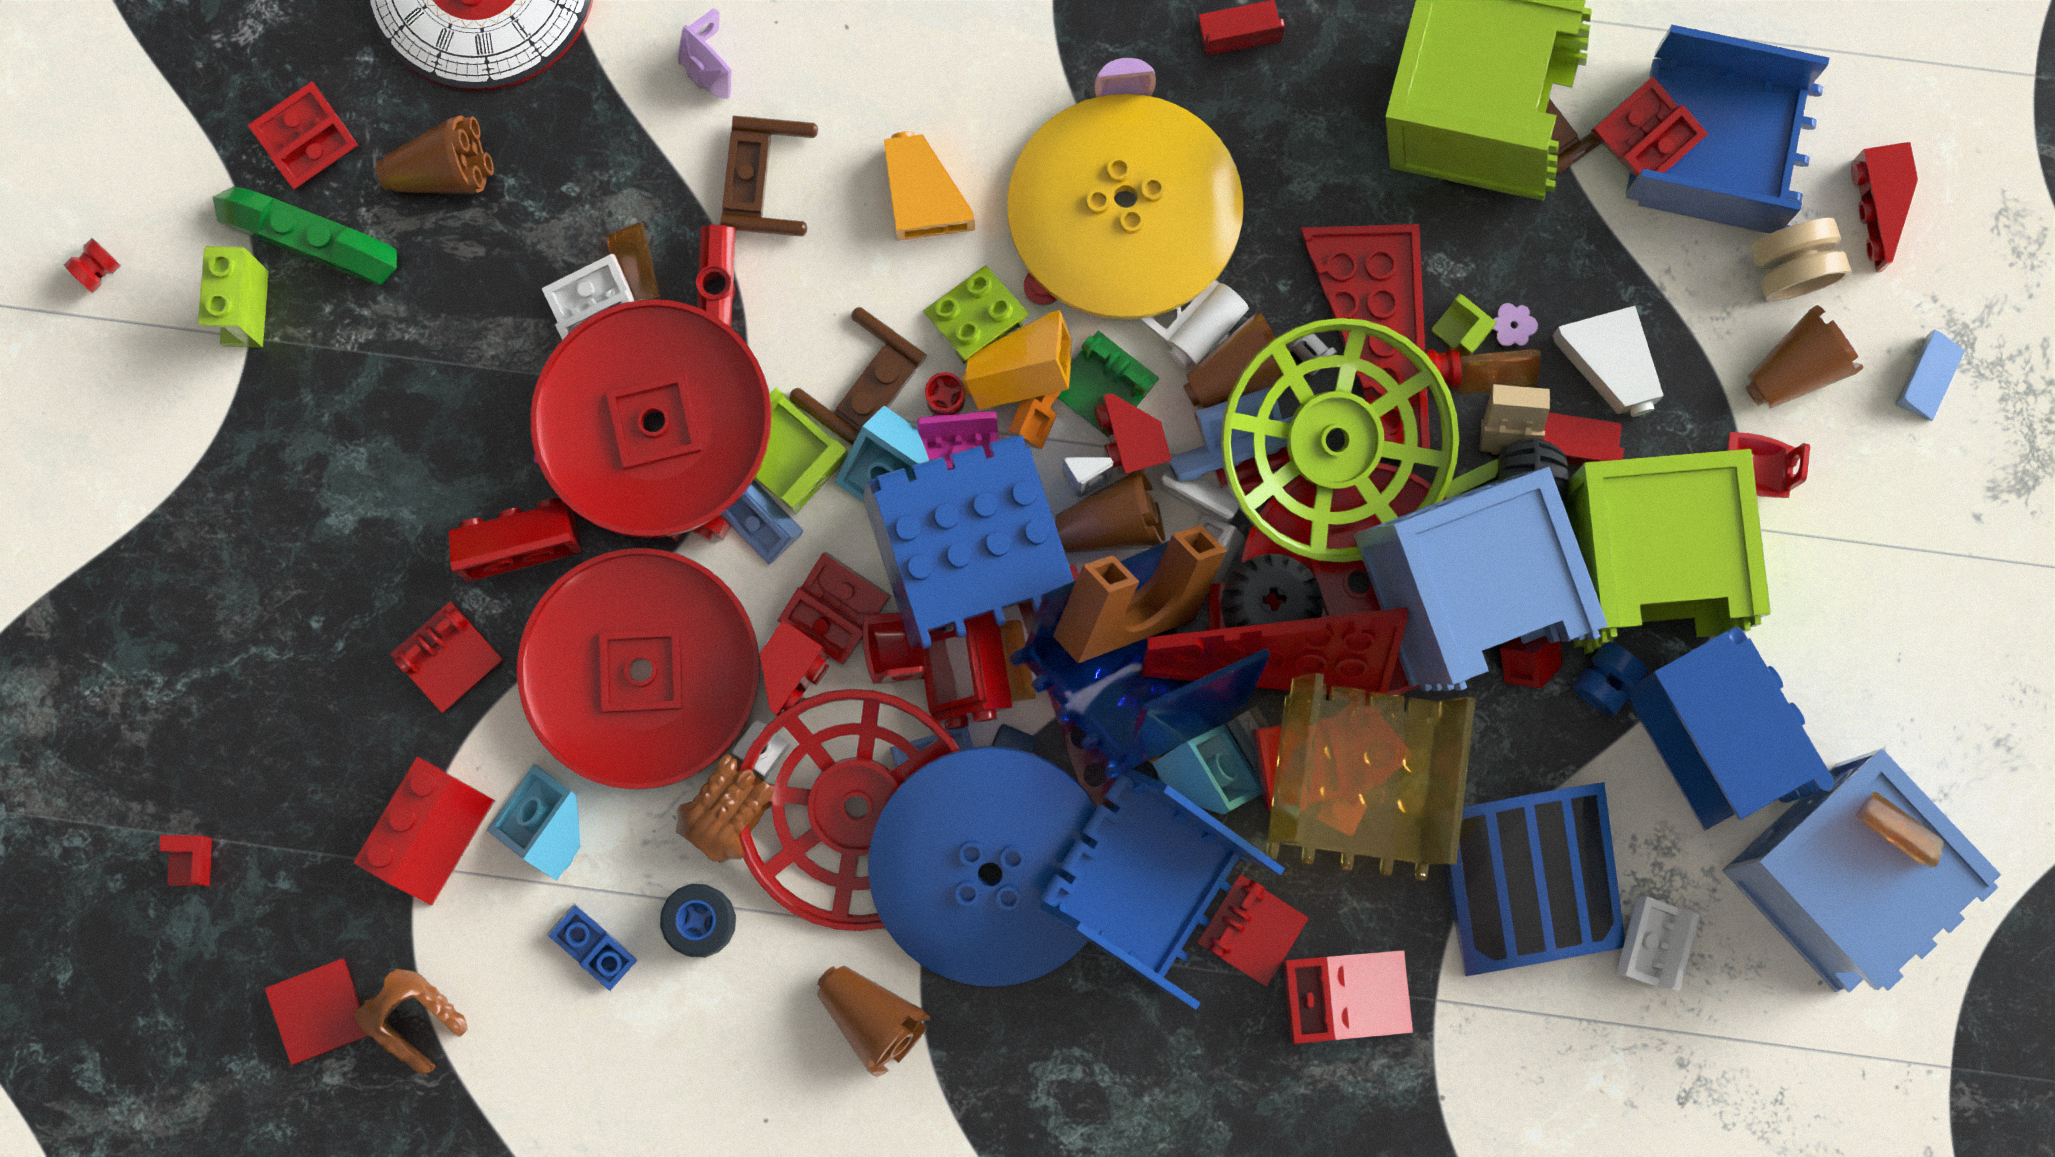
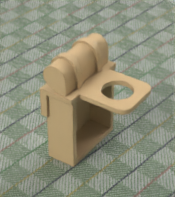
M1493 384L1484 419H1481L1480 452H1491L1492 455H1498L1506 445L1517 440L1529 438L1544 440L1545 431L1543 430L1550 410V389Z

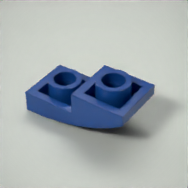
M575 903L547 933L548 937L578 961L582 968L609 991L637 962V959Z

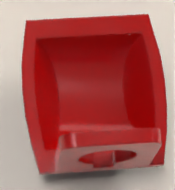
M1729 433L1727 451L1751 449L1757 496L1789 498L1790 491L1806 481L1810 444L1802 443L1795 448L1782 441L1758 434ZM1800 458L1799 469L1795 475L1793 474V467L1797 465Z
M900 613L863 616V650L872 684L924 679L923 674L925 671L924 666L921 664L919 646L910 647Z

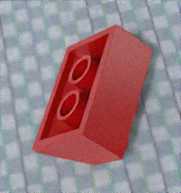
M551 498L538 502L536 509L522 512L521 508H512L498 513L497 519L483 522L482 518L464 520L459 523V528L449 531L451 569L468 583L582 554L583 550L574 512L565 502H561L560 498Z
M416 757L353 863L388 884L433 906L495 800L432 763Z

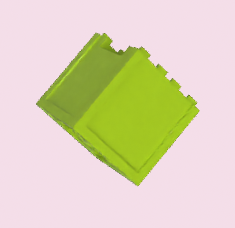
M1416 0L1385 116L1390 168L1544 201L1546 191L1554 193L1556 181L1549 179H1555L1558 156L1551 155L1549 152L1557 154L1559 141L1551 140L1557 115L1546 113L1553 84L1572 88L1578 65L1586 66L1588 54L1582 53L1581 50H1588L1591 25L1583 24V22H1590L1592 17V9L1585 8L1586 0Z
M1751 449L1584 463L1568 479L1565 510L1608 625L1598 630L1600 637L1597 639L1588 640L1586 634H1584L1585 639L1574 641V648L1584 647V655L1593 653L1594 649H1599L1609 641L1613 642V639L1617 637V628L1642 626V622L1694 618L1697 638L1719 636L1734 627L1741 628L1746 633L1751 630V627H1757L1762 624L1761 617L1771 614Z

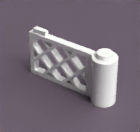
M1216 280L1199 296L1186 303L1189 305L1182 313L1181 307L1177 308V318L1167 330L1157 323L1154 317L1138 319L1170 346L1169 356L1183 368H1187L1188 365L1195 367L1207 357L1249 309L1246 302L1234 290Z

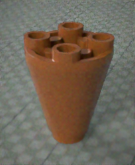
M459 115L442 122L386 154L384 159L377 161L376 171L378 180L386 191L393 189L395 192L475 194L484 190L486 177L493 175L494 166L491 156L487 152H483L479 139L480 127L476 118L473 116L465 118Z

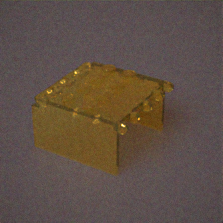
M1314 673L1292 678L1290 695H1285L1266 855L1276 860L1280 844L1303 847L1302 863L1312 865L1315 849L1342 853L1341 869L1344 870L1352 869L1355 855L1381 858L1380 874L1386 876L1391 875L1394 861L1415 863V879L1421 881L1427 879L1429 865H1457L1476 698L1462 697L1440 701L1439 707V702L1410 697L1406 712H1403L1404 696L1370 692L1368 706H1365V690L1332 686L1329 700H1325L1327 687L1326 684H1323L1324 674Z

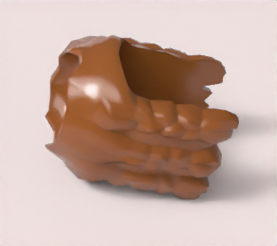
M729 754L723 756L719 761L715 772L709 776L707 783L701 787L699 795L695 796L692 802L679 805L677 809L676 833L691 842L710 860L718 861L719 863L730 859L741 860L745 852L742 850L739 834L748 823L750 833L752 832L763 813L772 806V801L769 800L775 792L770 787L772 784H768L763 779H760L757 773L754 774L749 769L739 771L743 761L738 758L733 759Z
M396 968L395 971L390 972L384 978L383 989L379 995L371 997L370 1000H365L364 1005L356 1009L353 1015L357 1025L364 1034L372 1037L375 1042L381 1045L383 1050L392 1054L400 1062L408 1064L413 1071L427 1074L434 1070L435 1065L390 1026L388 1018L392 1011L402 1001L414 997L458 1037H461L467 1031V1023L464 1016L455 1011L453 1004L448 1003L447 997L440 994L438 989L432 986L422 975L414 971Z

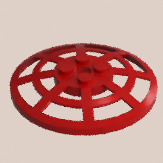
M863 689L828 691L803 699L793 707L781 712L762 730L750 746L739 771L749 769L753 772L762 750L782 727H785L799 743L784 761L776 777L775 785H770L775 790L769 800L772 801L774 827L784 849L764 863L756 850L748 823L739 834L741 847L745 852L743 859L760 886L772 899L791 913L811 923L836 930L865 931L885 928L878 913L865 915L848 914L852 890L870 889L869 876H855L858 856L869 854L877 820L887 801L901 783L925 764L948 752L952 753L960 749L955 740L937 720L918 706L897 696ZM846 700L863 701L861 723L837 724L812 734L798 717L809 709L831 702ZM880 703L895 707L913 716L928 727L938 740L919 751L901 735L887 728L877 726ZM859 735L856 757L845 758L837 762L833 760L821 744L839 736ZM875 738L882 739L896 746L909 759L892 771L883 764L872 760ZM808 754L822 771L812 788L805 789L787 786L794 768ZM853 796L863 798L867 802L868 812L863 816H852L846 810V800ZM785 803L807 806L808 818L812 828L796 840L792 837L787 824ZM822 841L829 848L842 853L839 873L831 872L819 866L808 858L805 853ZM795 862L800 869L812 878L836 887L832 911L818 908L801 900L783 887L775 876Z

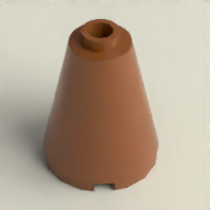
M1819 305L1809 309L1747 376L1751 384L1745 388L1758 406L1765 403L1769 408H1773L1856 375L1863 369L1862 364L1853 362L1858 358V355L1834 320L1826 324L1819 317L1826 312Z
M1261 311L1252 315L1186 374L1189 383L1183 385L1194 406L1201 403L1205 409L1228 401L1229 394L1246 365L1256 353L1276 338ZM1272 355L1260 365L1249 379L1241 396L1272 387L1283 375Z
M1144 469L1126 475L1056 514L1055 525L1062 546L1067 553L1150 549L1164 546L1165 531L1158 502H1154L1150 492H1147L1153 490V487Z
M833 966L825 971L818 980L817 985L820 988L817 996L866 1070L875 1077L884 1075L889 1071L884 1065L892 1058L899 1063L916 1045L927 1028L921 1022L930 1020V1016L922 1008L847 966H841L838 969Z

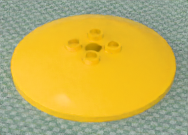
M1111 94L1091 98L1072 105L1052 117L1032 136L1018 157L1012 172L1007 198L1010 234L1015 249L1031 276L1050 295L1062 303L1093 316L1118 320L1142 319L1168 313L1185 305L1204 292L1218 278L1233 255L1241 231L1244 208L1243 191L1236 165L1228 149L1216 133L1188 110L1160 98L1138 94ZM1129 191L1136 196L1137 201L1133 206L1123 208L1116 204L1114 198L1119 192Z

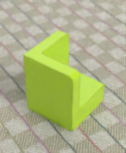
M1459 293L1448 310L1433 326L1431 332L1448 347L1458 348L1460 356L1467 361L1490 334L1497 322Z

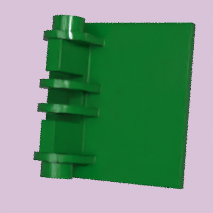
M1098 330L1093 337L1090 335L1081 346L1082 350L1071 362L1069 389L1061 391L1057 398L1099 430L1093 409L1094 406L1099 405L1097 397L1112 393L1137 407L1160 378ZM1106 428L1099 430L1102 434L1109 438Z

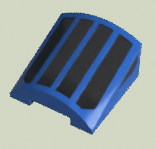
M1605 782L1487 802L1443 811L1434 816V824L1465 977L1624 947L1625 935Z

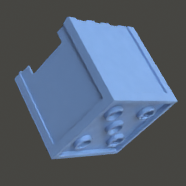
M1550 467L1503 479L1504 482H1501V480L1492 482L1353 534L1381 610L1407 607L1408 621L1398 657L1409 687L1419 685L1421 691H1429L1431 689L1433 691H1440L1442 689L1443 691H1449L1454 689V687L1455 690H1463L1467 688L1465 680L1489 671L1482 653L1485 649L1519 636L1523 644L1545 635L1549 643L1560 641L1558 633L1562 642L1585 639L1584 634H1586L1588 640L1600 637L1599 629L1608 626Z
M1881 748L1837 763L1829 771L1834 779L1832 789L1812 794L1808 797H1801L1722 870L1834 992L1845 989L1849 993L1863 980L1874 990L1884 987L1889 991L1904 977L1899 970L1913 956L1917 955L1920 959H1923L1938 945L1933 938L1943 928L1947 933H1951L1965 920L1960 914L1962 910L1976 897L1981 902H1984L1999 888L1994 883L2001 876L1998 870Z

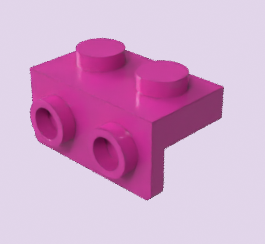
M976 411L969 414L932 415L917 419L918 432L929 460L943 457L948 470L953 469L950 454L982 445L986 458H992L988 444L999 440L996 412Z

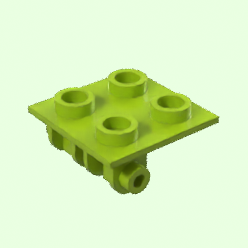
M986 265L923 310L924 314L954 347L956 355L963 364L980 349L993 343L995 338L998 340L1003 338L1002 333L1007 335L1016 327H1022V321L1028 315L1026 309Z

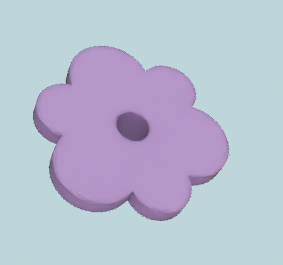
M1510 303L1500 306L1498 317L1493 319L1497 322L1493 330L1498 332L1497 341L1502 346H1511L1514 342L1518 346L1527 344L1528 336L1533 335L1538 329L1536 319L1529 316L1530 311L1528 307L1521 305L1516 308ZM1510 324H1515L1516 328H1512Z

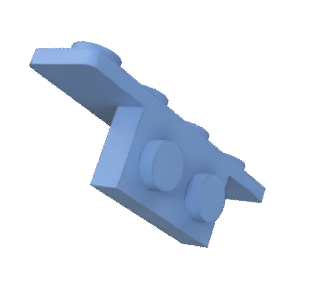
M1271 387L1241 396L1235 413L1257 417L1259 407ZM1276 400L1268 419L1290 423L1292 417L1282 420L1278 401ZM1227 401L1196 411L1204 446L1171 456L1172 461H1169V465L1177 481L1196 480L1204 476L1205 473L1223 468L1220 440L1222 418ZM1232 429L1231 447L1234 467L1241 464L1244 460L1254 457L1252 432ZM1265 435L1266 455L1274 454L1287 446L1286 439Z

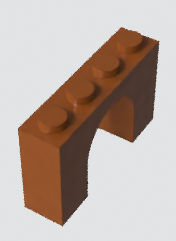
M1202 525L1174 533L1154 574L1136 593L1135 590L1139 581L1114 555L1084 564L1053 637L1077 663H1081L1194 621L1227 550Z

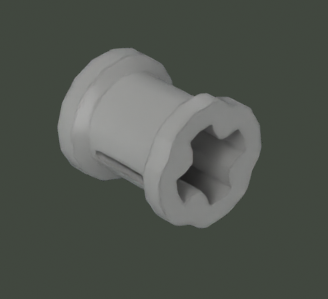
M1315 334L1296 339L1286 345L1289 352L1293 351L1302 362L1337 353L1333 347L1328 348ZM1304 344H1308L1315 351L1317 356H1314L1304 346ZM1321 369L1309 372L1308 374L1313 376Z

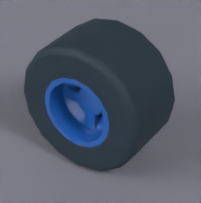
M689 884L678 888L666 899L661 910L660 928L664 939L675 951L689 957L705 958L719 953L729 944L735 932L736 914L731 901L723 892L706 884Z

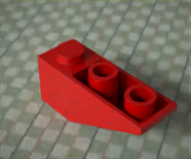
M1911 142L1863 149L1851 165L1852 181L1855 186H1859L1861 195L1858 206L1861 222L1867 225L1869 235L1866 241L1867 256L1871 262L1874 261L1876 273L1882 272L1894 260L1918 182Z

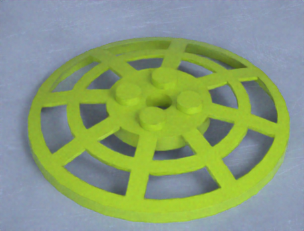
M1335 318L1313 321L1292 328L1271 340L1254 355L1240 373L1229 394L1222 418L1220 440L1222 464L1230 491L1241 511L1254 527L1273 543L1294 554L1319 561L1349 562L1363 560L1358 547L1326 548L1328 524L1353 523L1368 518L1373 514L1376 515L1381 523L1398 518L1388 504L1404 487L1414 463L1438 467L1435 480L1417 510L1443 501L1451 485L1457 464L1459 447L1457 413L1450 390L1440 371L1425 352L1405 336L1386 326L1366 320ZM1336 330L1349 331L1343 355L1320 356L1296 365L1286 347L1292 341L1314 333ZM1366 335L1378 338L1396 348L1415 365L1419 372L1398 385L1383 369L1366 360L1359 359ZM1272 355L1283 375L1265 395L1259 407L1257 417L1235 413L1239 398L1249 379L1260 365ZM1340 367L1334 391L1314 395L1303 377L1309 372L1322 368ZM1356 371L1373 378L1384 387L1387 393L1370 404L1361 397L1351 394ZM1290 386L1301 404L1293 414L1290 423L1268 419L1276 400ZM1427 386L1430 387L1435 397L1440 414L1442 430L1441 451L1417 447V424L1408 398ZM1396 406L1403 423L1404 444L1384 441V430L1379 418ZM1338 428L1343 432L1345 442L1340 450L1333 452L1326 444V436L1329 431ZM1232 429L1253 433L1254 458L1263 482L1247 495H1245L1239 484L1233 465ZM1265 435L1286 439L1290 461L1274 473L1270 469L1266 456ZM1381 457L1401 460L1393 479L1379 493L1368 476L1377 467ZM1299 474L1309 482L1317 485L1314 508H1309L1297 502L1282 487ZM1354 485L1366 502V504L1348 511L1330 512L1333 488L1340 489ZM1273 495L1290 512L1312 521L1310 545L1297 542L1281 534L1263 520L1255 509Z

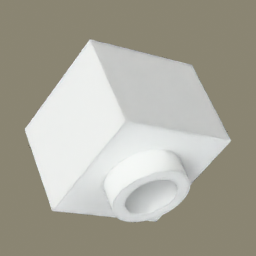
M755 720L732 750V753L741 760H744L750 746L766 726ZM775 734L767 744L765 753L760 754L754 769L767 778L791 745Z

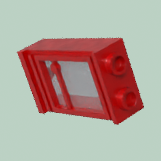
M992 612L963 621L967 632L965 637L958 638L952 624L928 632L931 638V647L923 649L921 643L918 644L921 664L924 666L925 671L923 677L929 714L940 724L944 723L945 730L969 727V719H973L974 723L998 719L997 712L1013 708L1000 626L996 625Z

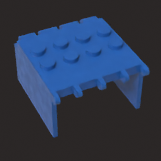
M1671 24L1655 50L1654 57L1656 59L1652 60L1649 78L1653 76L1678 106L1683 104L1708 135L1665 173L1642 169L1636 178L1630 172L1626 198L1639 201L1638 206L1769 234L1791 226L1787 224L1801 210L1803 197L1802 193L1789 190L1794 165L1807 167L1810 160L1809 156L1796 153L1801 128L1814 130L1817 123L1815 118L1803 116L1807 95L1814 97L1822 96L1823 86L1814 82L1828 66L1830 57Z
M1015 435L989 443L992 458H986L981 445L950 454L953 467L951 470L947 469L944 458L940 457L911 466L914 481L909 482L904 468L876 476V478L867 481L862 499L911 648L919 646L918 644L920 643L923 649L931 647V638L928 632L953 624L957 637L962 638L967 636L963 622L965 620L992 612L996 625L1001 626L1006 624L1002 610L1004 608L1031 600L1034 612L1037 615L1045 612L1041 597L1051 594L1054 604L1063 602L1066 596L1069 599L1075 582L1030 447H1026L1022 435Z
M1738 627L1726 631L1656 670L1653 674L1642 679L1635 689L1626 690L1630 705L1704 831L1736 814L1739 820H1742L1777 799L1782 803H1788L1801 797H1808L1812 794L1828 791L1834 786L1832 775L1802 726L1805 724V719L1800 709L1793 702L1788 703L1781 691L1783 682L1778 672L1772 666H1766L1752 640L1748 639L1744 631Z
M1128 768L1125 775L1122 773L1118 774L1104 796L1113 803L1110 810L1099 804L1082 833L1091 838L1089 843L1085 844L1079 839L1076 840L1060 865V868L1069 874L1065 880L1056 874L1053 876L1039 898L1043 901L1040 909L1159 990L1170 994L1197 1010L1200 1002L1166 980L1164 976L1176 957L1187 962L1190 955L1184 952L1182 948L1198 923L1206 928L1208 927L1211 920L1203 914L1219 889L1229 893L1233 887L1225 880L1238 859L1247 863L1251 861L1278 875H1281L1285 868L1169 785Z

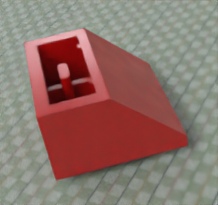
M1112 393L1097 397L1099 405L1093 407L1099 430L1105 428L1107 430L1110 444L1104 445L1106 457H1111L1114 462L1113 468L1117 467L1118 474H1126L1172 461L1161 421Z
M782 620L759 653L769 709L774 716L777 717L781 712L806 699L803 696L809 685L813 683L817 686L830 667L826 664L829 656L825 649L784 620Z

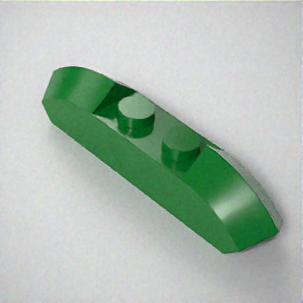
M235 186L212 197L219 223L370 283L381 285L397 268V249L362 232L280 200Z

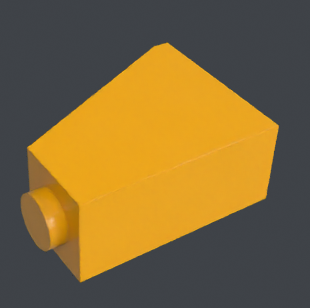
M903 131L893 134L891 139H884L898 241L974 231L975 220L972 209L924 135H915L914 132Z
M1052 311L983 347L967 359L966 372L962 373V383L965 394L973 397L978 410L1069 389L1073 339L1061 311Z

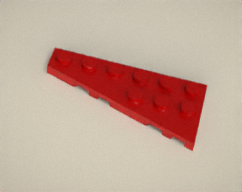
M1419 224L1301 227V237L1333 319L1366 320L1386 326L1405 336L1425 352ZM1338 331L1345 347L1349 331ZM1366 335L1359 359L1366 360L1380 367L1398 385L1419 372L1415 365L1396 348L1378 338ZM1356 371L1355 375L1366 402L1370 404L1387 393L1384 387L1373 378ZM1426 387L1408 398L1412 406L1417 424V447L1430 449ZM1396 406L1379 418L1384 430V441L1404 444L1403 423Z
M1407 607L1148 637L1143 662V676L1386 699L1408 621Z

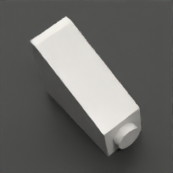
M1635 306L1559 326L1552 335L1554 343L1617 414L1630 411L1632 417L1653 411L1654 404L1664 396Z

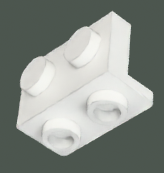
M1637 895L1616 974L1654 987L1679 991L1686 974V965L1692 942L1697 933L1699 912L1678 908L1647 896Z

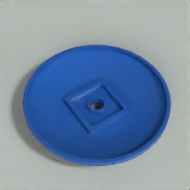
M995 746L972 747L940 756L925 764L902 782L891 795L877 820L871 839L868 858L869 885L873 902L886 930L895 942L916 962L940 976L964 984L991 987L1008 986L1039 978L1057 969L1078 953L1088 941L1041 910L1040 906L1043 901L1039 898L1055 874L1064 880L1069 873L1061 869L1060 865L1076 840L1079 839L1085 844L1089 843L1091 838L1082 833L1097 809L1096 803L1079 782L1065 770L1049 760L1019 749ZM985 863H995L1001 868L1002 876L997 881L987 882L980 877L979 868Z

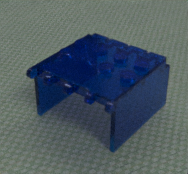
M1169 541L1120 561L1139 581L1135 593L1154 574ZM1075 580L1045 593L1025 646L1015 651L1009 658L1015 667L1024 663L1037 677L1031 684L1033 689L1037 693L1047 689L1062 706L1056 713L1057 717L1062 722L1072 718L1087 735L1081 745L1087 751L1095 748L1101 751L1110 762L1105 767L1104 772L1110 778H1113L1229 722L1234 711L1247 705L1271 653L1266 648L1196 681L1143 676V662L1148 638L1077 663L1053 637L1076 583ZM1172 628L1170 630L1164 631L1151 637L1173 635L1177 633Z

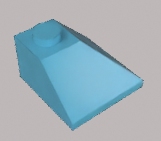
M883 406L862 426L834 483L863 502L862 497L867 481L876 478V476L904 468L909 482L914 481L911 466L930 461L917 427L886 406Z
M1224 723L1185 741L1152 763L1157 771L1159 781L1169 785L1198 807L1223 815L1263 794L1261 783Z
M533 764L487 831L523 860L557 881L563 871L571 865L575 854L581 847L577 795Z

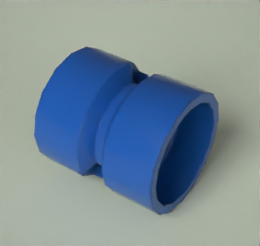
M1609 641L1597 650L1591 659L1594 665L1593 668H1585L1572 685V689L1578 696L1597 710L1615 717L1628 699L1626 690L1635 689L1648 669L1632 653ZM1608 679V680H1609L1610 682H1612V683H1611V684H1608V683L1605 682V681Z

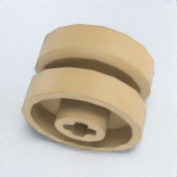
M1822 218L1795 224L1768 234L1751 244L1749 248L1755 266L1761 269H1771L1760 280L1767 301H1780L1809 294L1836 284L1852 274L1846 253L1831 250L1841 240L1834 218Z

